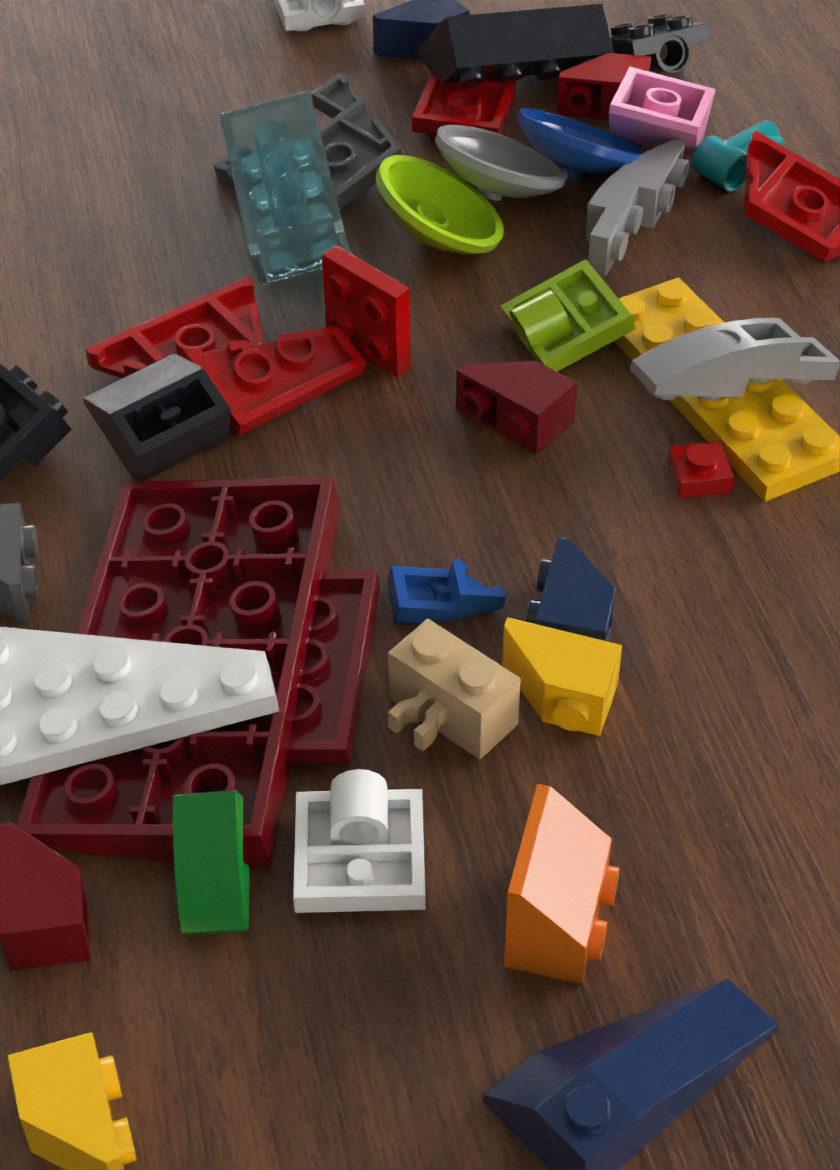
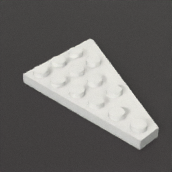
M0 627V785L280 711L265 651Z

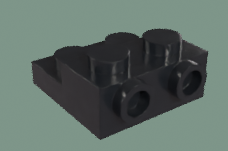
M1 363L0 481L23 458L27 459L33 466H36L72 430L63 419L69 411L54 395L45 390L39 396L35 392L38 385L19 366L15 365L9 371Z

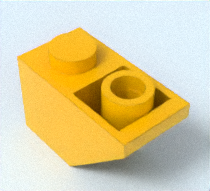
M93 1032L8 1055L19 1119L32 1153L64 1170H124L123 1164L137 1161L128 1119L125 1117L114 1121L109 1101L123 1097L114 1057L111 1055L99 1059Z

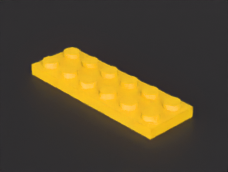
M678 277L618 298L632 314L636 329L614 342L633 360L654 347L678 336L725 322ZM770 379L767 383H757L749 380L743 397H720L718 400L710 401L697 396H676L675 399L669 400L708 443L721 441L729 465L764 502L840 472V436L782 379Z

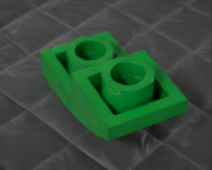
M237 790L173 795L174 870L181 933L187 936L249 932V866L243 862V796Z

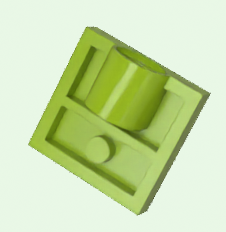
M586 259L500 305L505 320L534 359L556 372L636 329L632 314Z

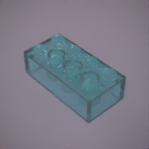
M309 91L219 114L246 242L260 285L322 269V254L336 245L351 254Z

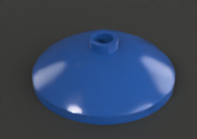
M522 108L517 116V122L521 131L534 148L551 161L564 166L570 178L582 180L584 173L613 175L622 166L635 161L641 156L640 154L647 151L624 137L612 135L609 131L555 113Z

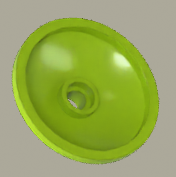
M393 155L385 158L380 164L375 176L380 197L396 222L416 242L440 251L476 255L494 250L503 238V223L493 206L474 187L454 173L427 160L407 155Z

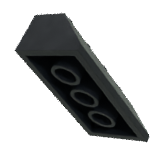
M604 4L449 16L441 22L417 50L419 59L442 84L458 82L460 87H472L482 83L487 78H496L499 83L518 81L524 76L537 75V78L540 80L551 79L559 76L560 72L604 54L614 53Z

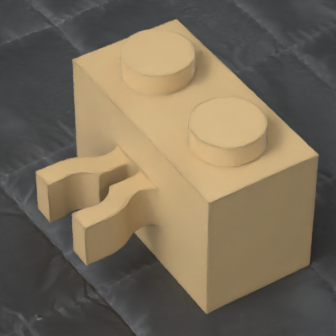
M427 618L388 652L389 699L397 704L388 712V728L395 733H399L406 724L423 721L421 725L414 729V746L421 751L427 749L435 741L437 732H439L481 760L518 725L521 678Z

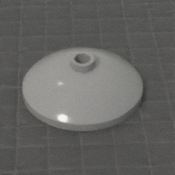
M445 125L437 131L435 142L441 155L461 178L477 186L476 190L487 199L500 201L503 196L530 198L552 193L562 188L566 183L568 171L564 166L551 161L534 147L519 140L492 131L463 125Z

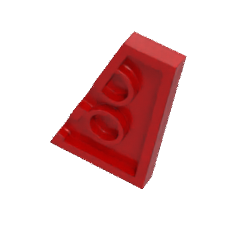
M338 325L279 334L276 341L249 345L246 339L228 342L227 348L203 352L200 346L183 349L182 352L183 358L204 368L230 407L229 425L238 437L362 375L367 363Z

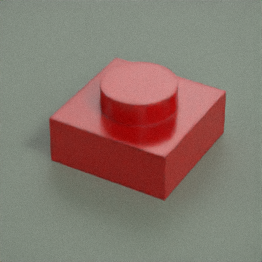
M721 441L669 447L667 463L679 499L732 493L734 476Z

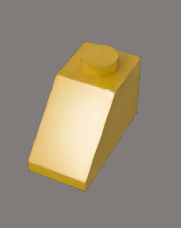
M507 617L504 624L502 664L507 670L521 678L520 690L541 721L558 725L569 731H581L600 736L618 685L622 645Z

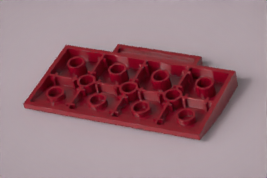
M333 476L122 483L76 634L265 651L280 711L33 776L30 779L16 826L52 849L140 860L174 862L173 795L237 790L243 796V862L252 866H271L290 765H350L380 591L377 570L328 571L341 508Z

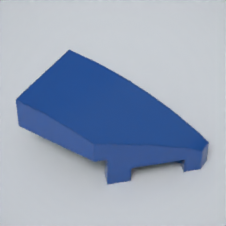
M458 558L452 562L450 571L436 568L391 566L387 578L394 623H423L427 618L433 622H440L493 612L503 608L507 597L506 592L498 585H495L493 588H486L467 575L469 565Z

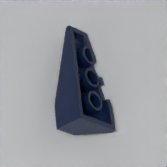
M729 979L535 1052L483 1094V1102L549 1170H618L777 1031L779 1024Z

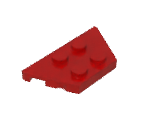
M755 130L747 145L743 214L823 262L840 257V179Z
M247 276L86 348L88 365L93 369L123 379L174 353L182 357L183 349L201 346L203 352L227 348L228 342L246 339L249 345L263 343L264 338L262 328L260 327L258 306L255 301L253 280Z

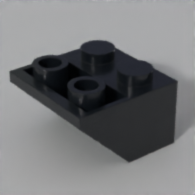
M175 353L83 398L86 408L134 482L146 481L228 439L230 407L203 367Z

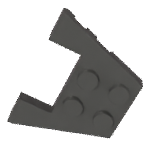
M338 73L311 93L314 108L333 119L296 147L273 162L243 143L213 166L216 177L221 182L339 212L376 183V172L385 158L393 155H402V150L376 116L372 117L367 111L361 96L358 93L354 94L346 77Z

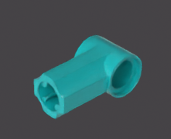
M764 120L727 140L716 135H710L697 146L692 158V168L724 190L733 192L745 183L746 152L752 133L756 130L784 146V140L778 132V126L769 120Z

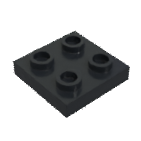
M662 14L647 18L648 24L635 26L634 22L610 27V36L615 54L651 57L650 70L658 72L677 73L683 70L690 59V45L711 40L709 23L693 22L692 15L672 17V14ZM666 44L667 56L662 62L660 51L662 46Z

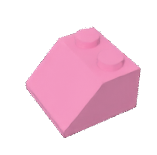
M629 67L610 104L609 132L612 135L624 137L636 144L646 143L654 146L674 139L685 140L684 155L693 156L697 146L703 140L716 89Z

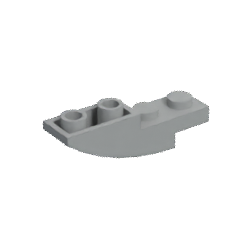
M674 139L640 154L641 156L635 161L625 164L611 175L589 201L585 242L589 243L588 262L601 277H606L615 260L621 261L623 259L630 233L637 234L640 226L653 229L662 212L668 213L670 211L675 196L676 187L682 188L688 175L689 160L683 159L685 140Z
M752 318L712 325L678 336L633 359L629 370L644 384L646 391L654 397L673 400L676 396H697L705 400L715 401L720 399V397H743L749 380L757 383H767L770 379H789L801 384H809L812 380H835L840 367V360L815 338L800 337L780 318Z

